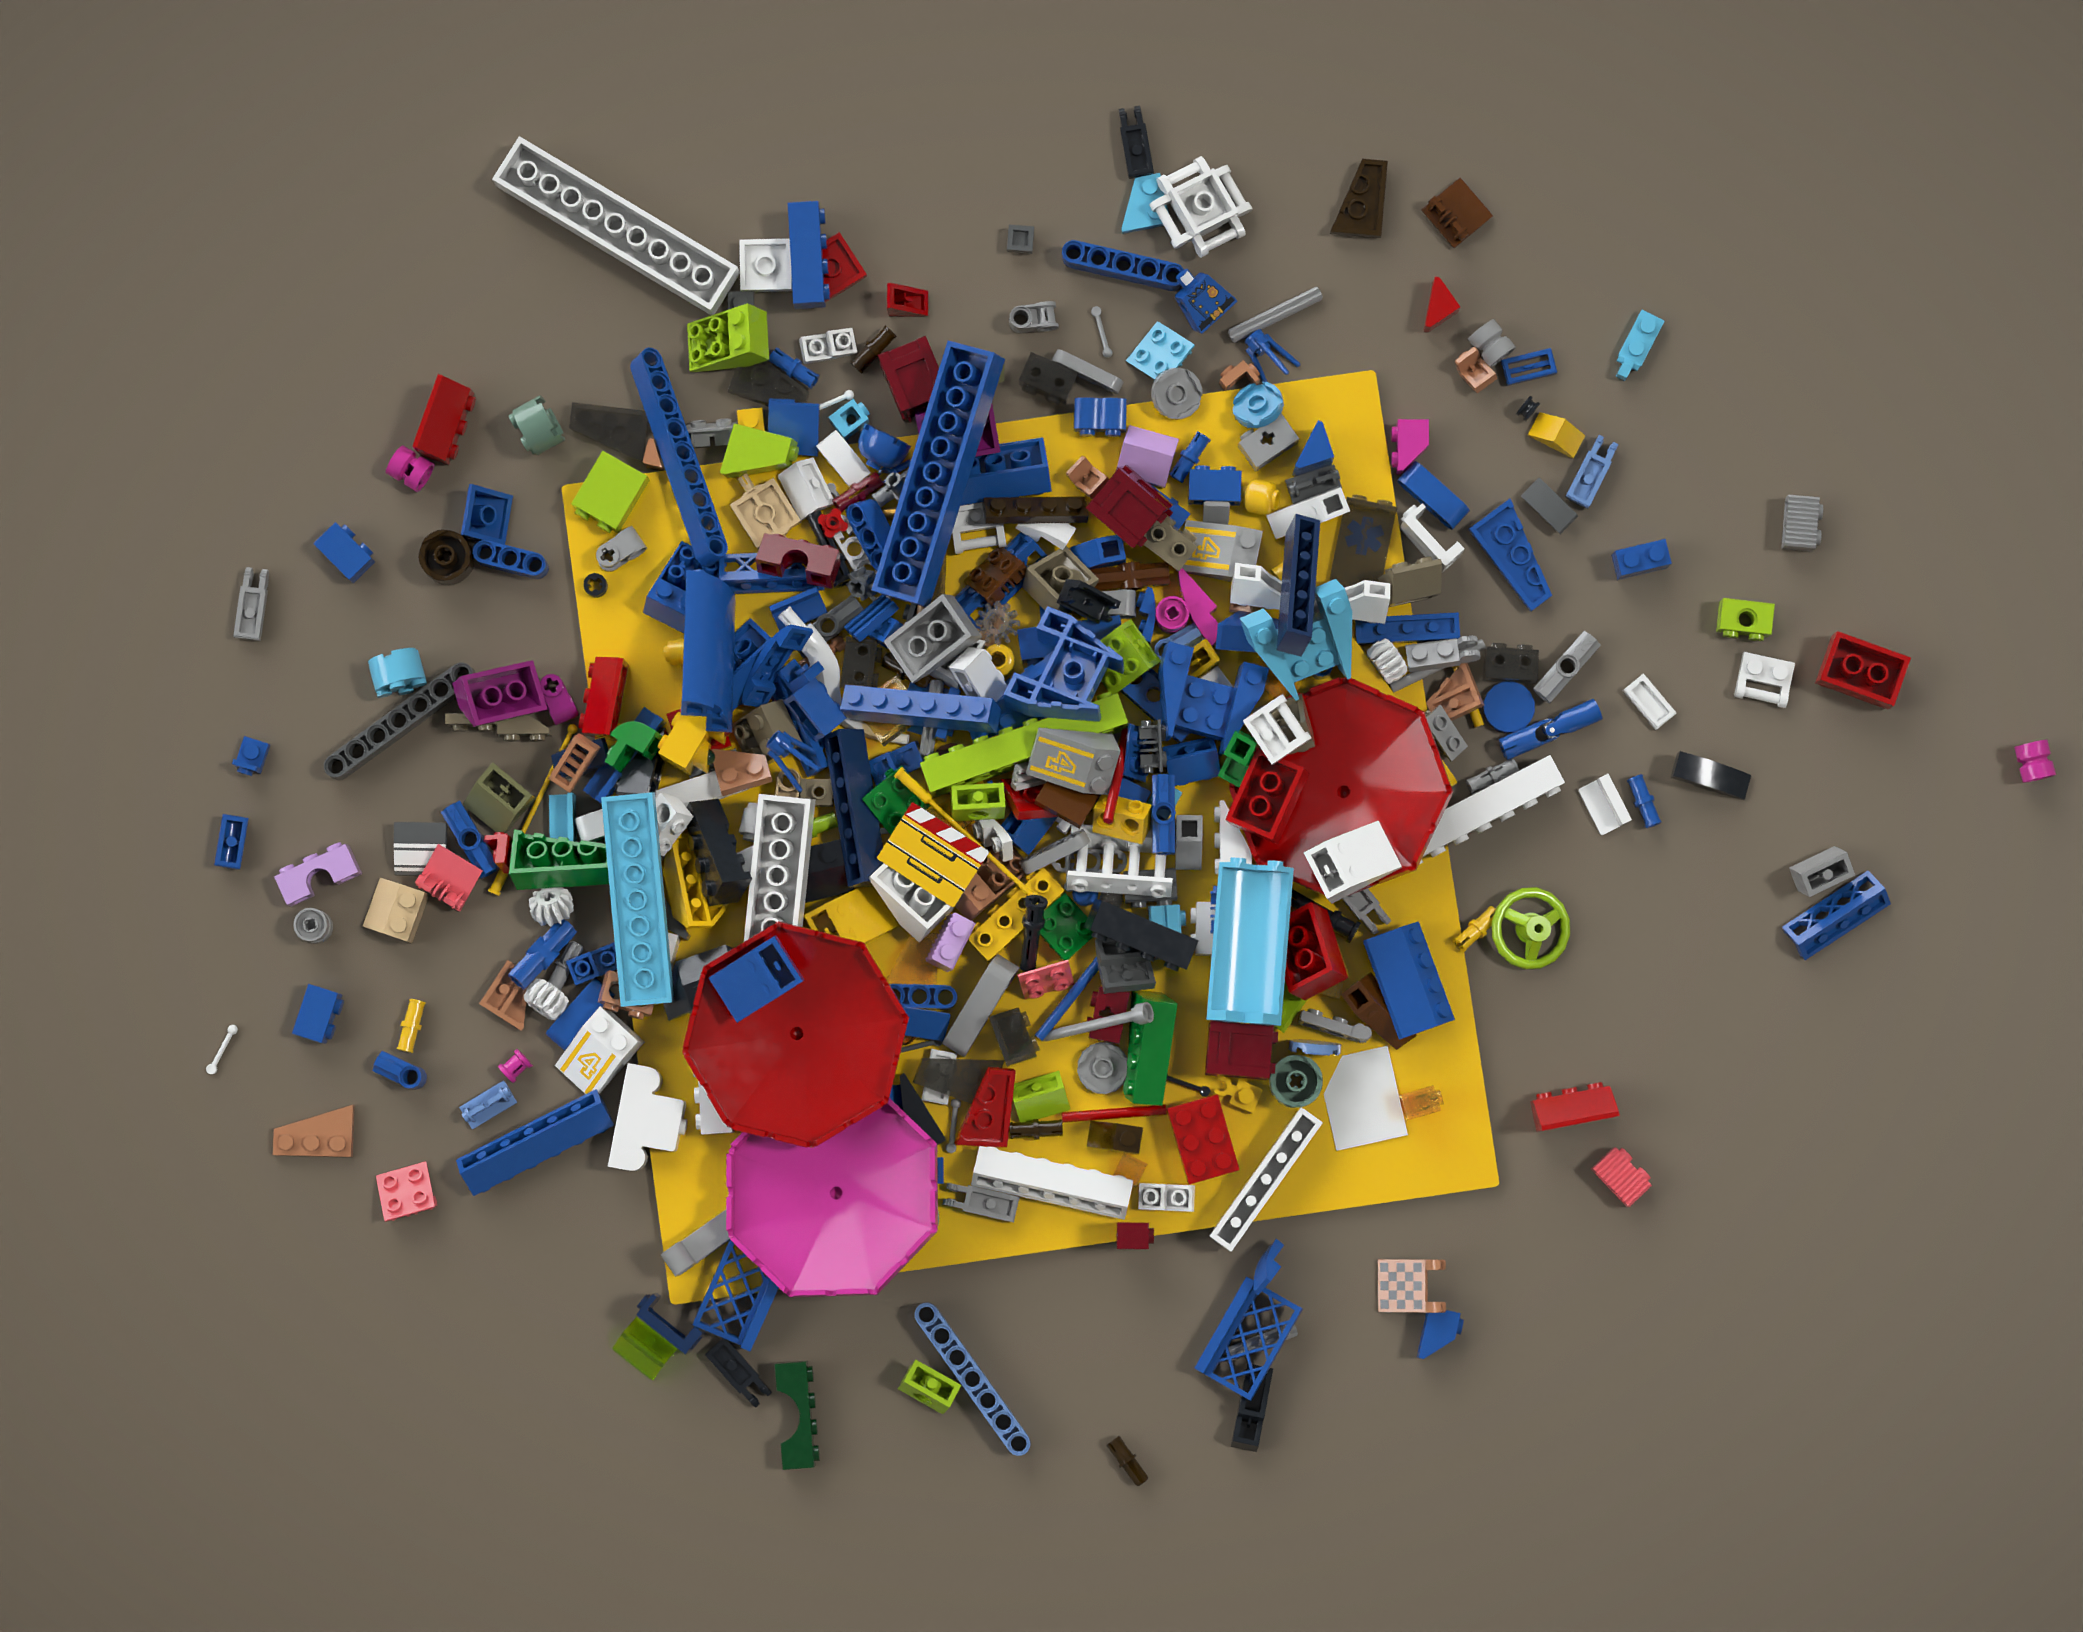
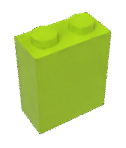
M602 451L571 504L576 509L575 514L588 521L591 517L598 521L597 526L608 533L614 530L619 533L650 480L647 475Z

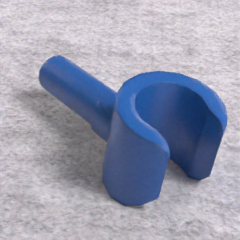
M909 459L893 468L882 467L878 475L882 473H895L896 475V473L909 467L911 460Z

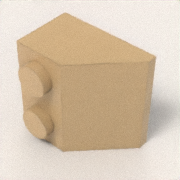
M380 878L362 927L412 943L429 894Z

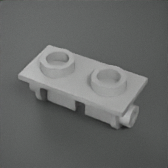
M729 418L718 419L716 423L707 424L705 420L691 421L690 425H686L688 433H691L689 436L693 448L710 446V437L715 436V446L728 445L734 423L738 424V421L732 422Z
M1439 705L1432 712L1429 710L1425 711V715L1434 739L1442 750V755H1446L1449 761L1452 762L1468 746L1443 707Z

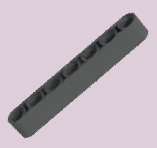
M464 662L453 665L328 756L324 762L325 773L336 780H343L453 701L456 695L452 683L457 680L459 671L467 669L469 674L476 673L475 670ZM440 685H447L448 693L446 696L438 697L436 694L437 688ZM420 700H426L427 709L423 712H416V703ZM405 715L406 724L401 728L395 727L394 721L396 717ZM379 730H383L385 732V739L380 743H375L373 739L374 734ZM356 746L364 747V754L360 758L353 757L352 752ZM342 761V771L338 774H333L331 768L333 763Z

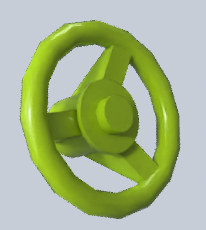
M1538 887L1520 888L1508 894L1497 906L1492 919V939L1499 954L1510 964L1525 970L1541 969L1555 962L1565 951L1570 937V918L1563 903L1551 892ZM1536 897L1546 901L1554 909L1540 916L1536 913L1521 914L1509 907L1523 898ZM1503 918L1516 925L1515 931L1518 938L1526 943L1525 958L1515 955L1506 946L1502 937L1501 924ZM1560 920L1561 933L1557 945L1549 954L1537 959L1542 941L1549 937L1551 926Z

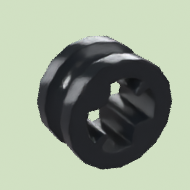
M1529 396L1516 413L1518 416L1523 415L1524 421H1527L1540 405L1539 402H1533L1532 396Z
M599 573L589 574L584 580V589L591 597H602L608 589L606 579ZM600 579L602 581L600 583L601 590L594 589L590 591L589 588L592 586L589 583L592 580L597 582Z

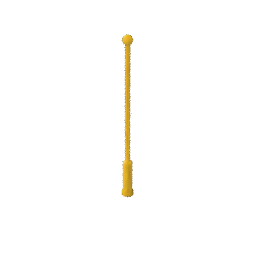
M575 724L568 726V733L559 751L566 749L572 735L577 732L578 728ZM553 765L521 829L524 834L551 781L548 778L554 770ZM499 869L488 891L500 896V891L509 873L504 874Z
M903 767L895 773L893 777L898 778L925 804H930L961 834L983 847L932 800V796L906 773ZM990 852L988 853L987 858L1028 896L1038 895L1037 892L1031 891Z

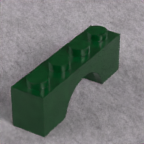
M808 1361L776 1363V1390L787 1394L794 1400L800 1415L796 1432L792 1437L781 1443L782 1469L814 1468L816 1466L815 1461H820L819 1445H814L813 1435H818L817 1419H812L811 1408H816L815 1392L810 1393L809 1382H814L813 1366H808Z

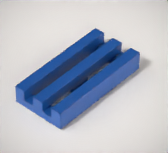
M1551 348L1501 360L1507 386L1557 374ZM1543 356L1548 357V360L1512 369L1508 367L1511 364ZM1549 365L1551 368L1511 378L1512 374L1521 373Z
M881 595L846 624L844 628L851 636L861 642L898 611L899 608L895 602L885 595Z

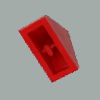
M1435 277L1432 283L1423 332H1430L1460 310V305L1440 277Z
M887 283L888 316H928V290Z

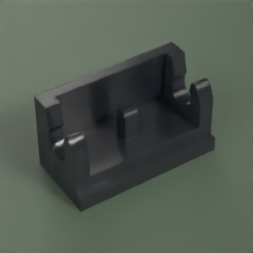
M1066 579L1056 603L1099 624L1100 622L1108 623L1112 621L1113 618L1108 616V612L1110 609H1118L1121 601L1081 580Z

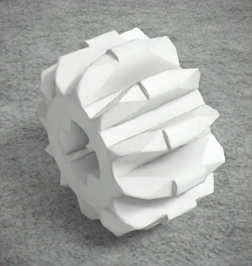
M1384 638L1381 641H1377L1367 650V657L1386 683L1396 682L1407 673L1405 661L1397 648L1388 639Z
M563 887L541 888L540 891H534L533 897L529 899L532 918L539 922L541 926L548 924L550 927L554 923L561 924L563 919H570L569 914L574 911L571 893Z
M535 979L528 986L524 994V1000L530 1007L551 1020H557L569 1004V1000L563 992L543 979Z

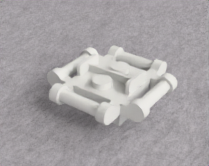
M1200 156L1194 159L1192 164L1168 176L1162 175L1156 179L1158 187L1165 195L1151 202L1149 206L1159 216L1172 239L1171 244L1174 249H1178L1187 242L1192 241L1197 255L1202 258L1208 255L1210 250L1234 238L1239 239L1246 235L1245 229L1238 217L1249 213L1253 208L1249 202L1244 200L1230 175L1231 170L1228 165H1224L1216 170L1214 168L1210 170L1205 159ZM1197 172L1201 174L1175 188L1172 186V184ZM1169 203L1186 230V233L1182 235L1165 208V205ZM1227 222L1230 224L1231 229L1204 242L1202 236L1220 228Z

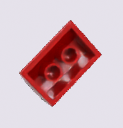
M437 375L412 446L420 456L446 465L450 464L451 459L455 460L459 450V445H456L460 435H464L468 422L465 421L468 411L472 412L476 402V397H473L474 392L471 388L443 375Z
M596 656L595 662L590 663L588 678L592 679L590 688L585 689L583 703H587L585 714L581 713L579 719V728L582 729L584 736L605 737L606 740L615 741L610 734L618 727L629 667L624 658Z
M1603 1082L1587 1085L1588 1090L1578 1092L1577 1087L1561 1090L1562 1095L1552 1097L1551 1092L1537 1094V1100L1530 1101L1536 1132L1620 1116L1611 1087H1603Z

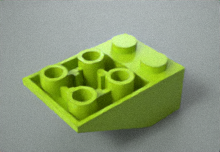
M747 303L687 324L690 372L748 367L769 360L767 312Z

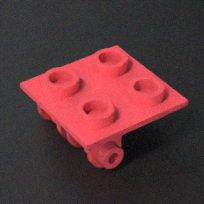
M438 844L422 874L416 879L415 884L419 889L430 893L432 897L438 898V901H443L451 906L453 910L456 909L460 912L483 870Z
M1068 960L1017 974L1024 999L1039 998L1044 993L1054 990L1063 991L1069 986L1074 985Z
M426 1161L376 1175L385 1222L395 1221L397 1218L404 1216L409 1217L411 1214L416 1215L418 1212L428 1209L433 1210L437 1206L436 1197L433 1196Z

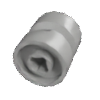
M1495 319L1484 324L1468 338L1473 347L1483 350L1481 356L1490 368L1516 349V346L1507 336L1501 337L1503 329Z
M305 908L295 916L293 922L294 931L302 940L317 944L328 940L332 935L333 921L328 914L321 910Z

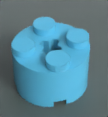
M416 648L393 650L390 655L384 657L383 654H380L368 660L377 698L390 696L392 692L397 691L399 695H406L414 692L413 688L427 684L420 654Z

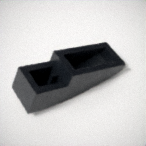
M1679 751L1675 759L1671 778L1693 784L1695 787L1745 800L1751 775L1727 765Z
M1247 1364L1246 1371L1250 1370L1248 1364ZM1252 1364V1365H1253V1369L1258 1368V1367H1262V1366H1259V1365H1254V1364ZM1273 1368L1268 1370L1251 1401L1240 1396L1231 1447L1257 1452ZM1260 1371L1255 1372L1256 1378L1259 1375ZM1251 1374L1245 1375L1242 1390L1248 1393L1253 1385Z

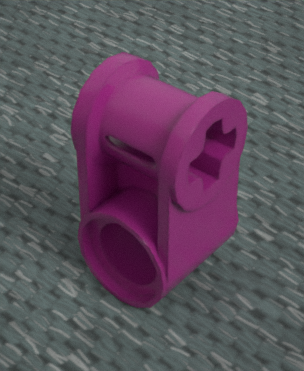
M555 674L545 675L541 679L540 685L547 708L555 725L557 726L579 716L575 703L560 677ZM551 680L554 683H559L556 686L557 691L554 693L545 689L549 687L548 682Z

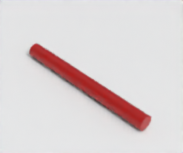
M1127 728L1122 729L1119 741L1120 755L1109 788L1103 822L1107 824L1113 823L1124 773Z
M1163 1104V1106L1150 1105L1062 1112V1123L1167 1115L1166 1104Z

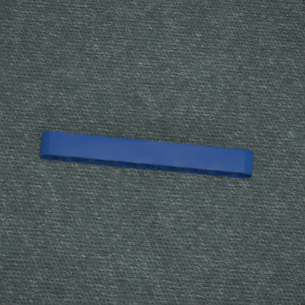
M648 347L633 359L630 369L695 557L701 565L710 567L727 553V542L662 356L656 349Z

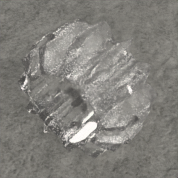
M1000 601L995 602V609H992L991 605L987 603L985 607L988 612H978V615L984 618L975 622L976 626L983 627L978 632L981 636L986 635L985 642L988 644L993 638L996 646H1000L1001 638L1006 643H1010V638L1007 635L1010 633L1013 636H1017L1018 632L1012 627L1020 626L1019 620H1012L1018 615L1017 611L1009 612L1011 605L1008 603L1002 609ZM997 618L1004 622V624L999 625V629L992 625V623L997 621Z

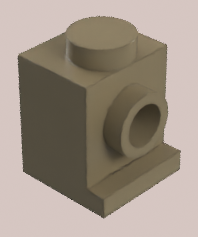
M801 779V788L803 790L801 798L816 799L815 807H833L834 797L831 779ZM823 788L824 794L820 797L815 796V789Z

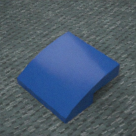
M769 398L768 432L789 437L798 442V455L818 456L819 450L816 445L819 444L820 404L795 403L794 399Z

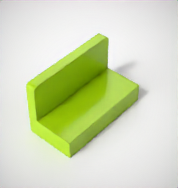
M1059 1071L1014 1084L1013 1101L1020 1122H1031L1033 1119H1041L1070 1110Z

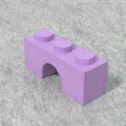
M339 842L327 847L328 852L320 856L315 853L303 859L304 863L296 867L291 864L279 870L280 874L274 876L286 904L292 907L314 897L311 879L319 871H328L334 883L338 885L361 875L362 872L350 846L347 844L342 845Z

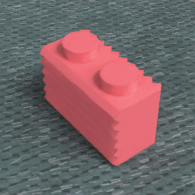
M1613 1147L1591 1170L1626 1207H1630L1652 1186L1648 1182L1651 1177L1643 1168L1639 1167L1636 1169L1630 1163L1633 1158L1625 1149L1621 1148L1618 1150L1616 1147Z

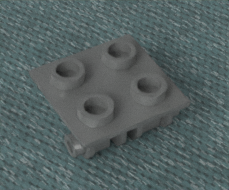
M1161 719L1153 722L1151 720L1141 721V726H1138L1139 739H1152V741H1141L1139 745L1152 744V749H1140L1139 752H1152V754L1140 755V768H1143V773L1158 774L1163 772V767L1167 765L1166 751H1162V741L1166 739L1165 726L1161 725Z

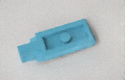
M1644 310L1640 311L1618 354L1617 362L1622 365L1616 377L1625 381L1631 369L1638 371L1650 351L1664 320Z

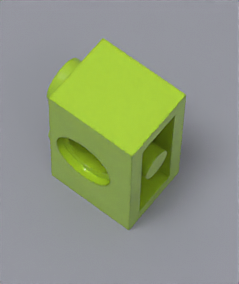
M1722 598L1719 601L1716 632L1723 633V637L1738 638V635L1749 636V640L1764 641V638L1772 635L1775 604ZM1745 614L1750 617L1751 625L1749 627L1740 624V615Z
M1004 783L951 785L950 802L952 818L955 821L1004 819L1006 808Z
M915 1359L909 1366L898 1390L944 1414L950 1408L961 1385Z

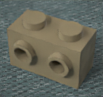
M1167 516L1161 524L1156 521L1144 535L1148 539L1144 545L1180 571L1199 544L1195 542L1197 537L1187 529H1184L1182 532L1174 526L1176 521Z

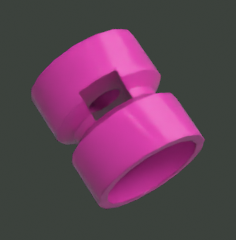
M402 445L390 459L386 468V474L397 481L403 479L407 487L419 492L429 480L434 470V463L422 456L416 458L414 451Z
M1168 596L1162 599L1157 605L1155 622L1158 628L1167 634H1175L1186 627L1189 619L1187 603L1177 596Z
M2048 740L2035 741L2014 747L2017 762L2023 764L2019 769L2023 783L2056 775L2053 761L2047 758L2051 754Z

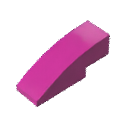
M1182 568L1178 571V580L1182 599L1189 608L1190 620L1198 627L1203 639L1207 638L1211 646L1214 647L1216 645L1218 622L1211 614L1216 611L1217 605Z

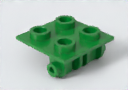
M902 765L895 771L893 768L888 769L884 774L886 778L862 798L890 835L912 802L924 810L931 806L921 801L898 778L893 777L903 767Z
M1066 893L1044 911L1045 926L1040 930V935L1049 944V947L1056 951L1060 959L1064 961L1069 960L1093 938L1091 936L1093 931L1083 928L1088 917Z

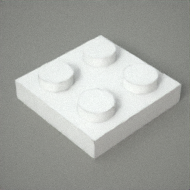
M790 239L740 240V291H792Z

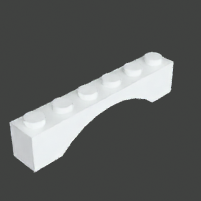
M1235 563L1230 603L1280 610L1282 581L1268 573L1262 566ZM1364 580L1355 585L1345 587L1352 609L1353 620L1385 624L1390 602V583ZM1315 600L1314 613H1317L1319 609Z

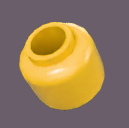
M1253 479L1247 487H1243L1241 501L1244 502L1248 512L1269 515L1279 507L1281 492L1277 490L1274 483Z
M993 644L985 649L991 655L993 664L1000 666L996 667V669L1004 675V678L1007 677L1015 666V657L1012 650L1003 644Z

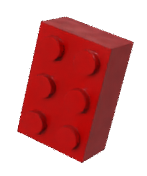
M1837 631L1831 636L1815 684L1889 710L1895 706L1911 657Z
M1257 748L1225 820L1234 827L1278 845L1310 773L1304 767L1285 759L1271 764L1264 752Z
M1313 902L1290 913L1285 981L1289 993L1307 1000L1348 978L1328 911Z
M1218 1094L1167 1108L1188 1185L1240 1170Z

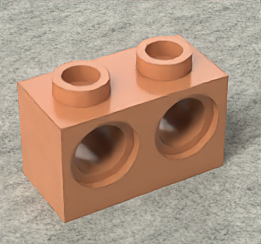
M609 970L605 973L597 1002L604 1004L603 1009L612 1012H618L619 1009L629 1012L628 1016L643 1020L644 1016L648 1017L652 1014L654 1004H648L644 1007L638 1005L621 1007L620 999H613L609 994L611 986L619 987L618 972Z

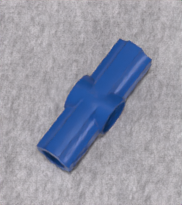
M1152 775V854H1175V775ZM1160 809H1167L1171 813V817L1166 821L1158 819L1156 813Z
M461 801L446 807L441 814L470 862L483 870L480 878L483 879L496 872L499 867L494 863L493 854L484 842L483 835L478 831ZM470 833H475L477 836L476 843L471 847L466 846L464 842L465 837Z
M563 919L561 924L555 923L543 937L540 936L526 951L525 957L516 964L508 976L518 987L525 990L542 970L545 971L559 956L561 949L569 943L577 931L567 920Z

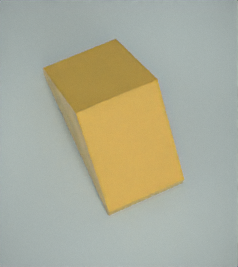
M1539 412L1527 435L1572 459L1575 457L1585 437L1581 431L1566 419Z
M1207 638L1193 647L1194 650L1188 675L1198 678L1216 665H1219L1220 659Z

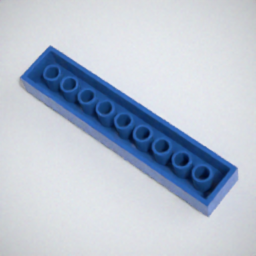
M947 341L872 591L923 607H927L931 603L1005 359L996 353Z

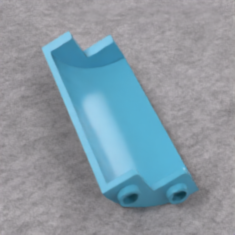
M1231 857L1230 862H1219L1206 1020L1281 1026L1294 868L1284 867L1282 861H1268L1267 865L1247 864L1245 858Z

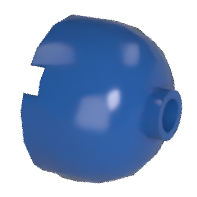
M866 423L858 440V448L861 455L868 459L866 464L879 471L881 466L885 468L897 467L904 461L912 447L884 431L877 430Z

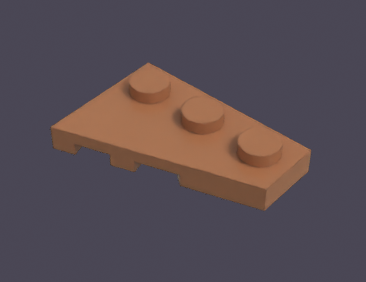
M355 1105L275 1128L273 1155L353 1157Z

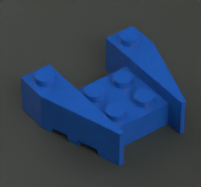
M1047 606L1036 628L1038 641L1053 646L1055 649L1039 681L1014 672L1003 694L1005 706L1032 717L1100 722V706L1092 703V698L1107 668L1123 674V658L1112 648L1099 641L1090 630L1087 631L1073 616Z
M1169 641L1163 648L1158 669L1161 692L1160 703L1162 705L1163 717L1162 725L1165 726L1166 730L1165 741H1168L1173 736L1174 729L1219 740L1221 742L1218 755L1221 756L1224 754L1234 732L1241 729L1244 724L1243 720L1250 715L1262 696L1269 668L1243 662L1238 668L1234 687L1188 675L1194 648Z

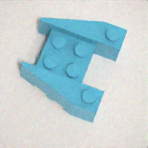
M1337 579L1315 588V600L1319 612L1314 613L1312 638L1302 657L1276 650L1278 629L1275 628L1273 619L1264 608L1240 618L1248 643L1296 701L1299 700V696L1294 683L1336 665L1347 680L1351 678L1352 609L1346 590Z

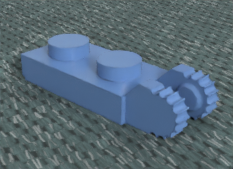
M1598 435L1591 451H1588L1565 498L1587 509L1591 505L1619 445L1613 442L1609 446L1605 458L1597 455L1596 453L1604 439L1601 435Z

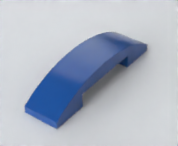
M790 624L778 631L768 641L749 673L741 700L743 705L759 707L769 702L776 691L773 681L777 677L778 671L782 669L793 650L801 651L813 633L812 628Z

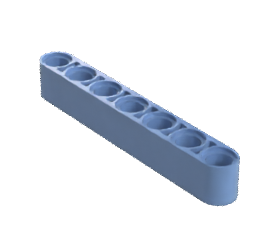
M929 1302L920 1304L915 1310V1319L1007 1449L1016 1456L1026 1454L1031 1445L1026 1431L938 1308ZM923 1307H930L934 1312V1318L930 1322L922 1321L919 1316V1312ZM944 1328L949 1332V1340L946 1343L936 1341L935 1332L937 1329ZM954 1350H960L965 1355V1360L960 1365L953 1364L950 1360V1354ZM970 1371L977 1372L980 1376V1382L976 1386H970L965 1381V1376ZM985 1393L993 1394L996 1399L995 1404L990 1408L984 1407L981 1404L980 1398ZM1001 1414L1008 1415L1011 1419V1425L1006 1429H1001L996 1424V1418ZM1022 1436L1026 1440V1447L1023 1450L1018 1451L1012 1447L1011 1441L1014 1437Z

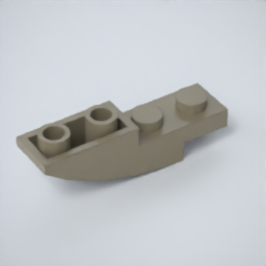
M445 714V724L448 727H452V731H468V727H474L464 714ZM528 715L476 726L478 731H494V727H497V734L500 737H504V741H519L520 737H530V741H545V737L552 736V731L548 727Z

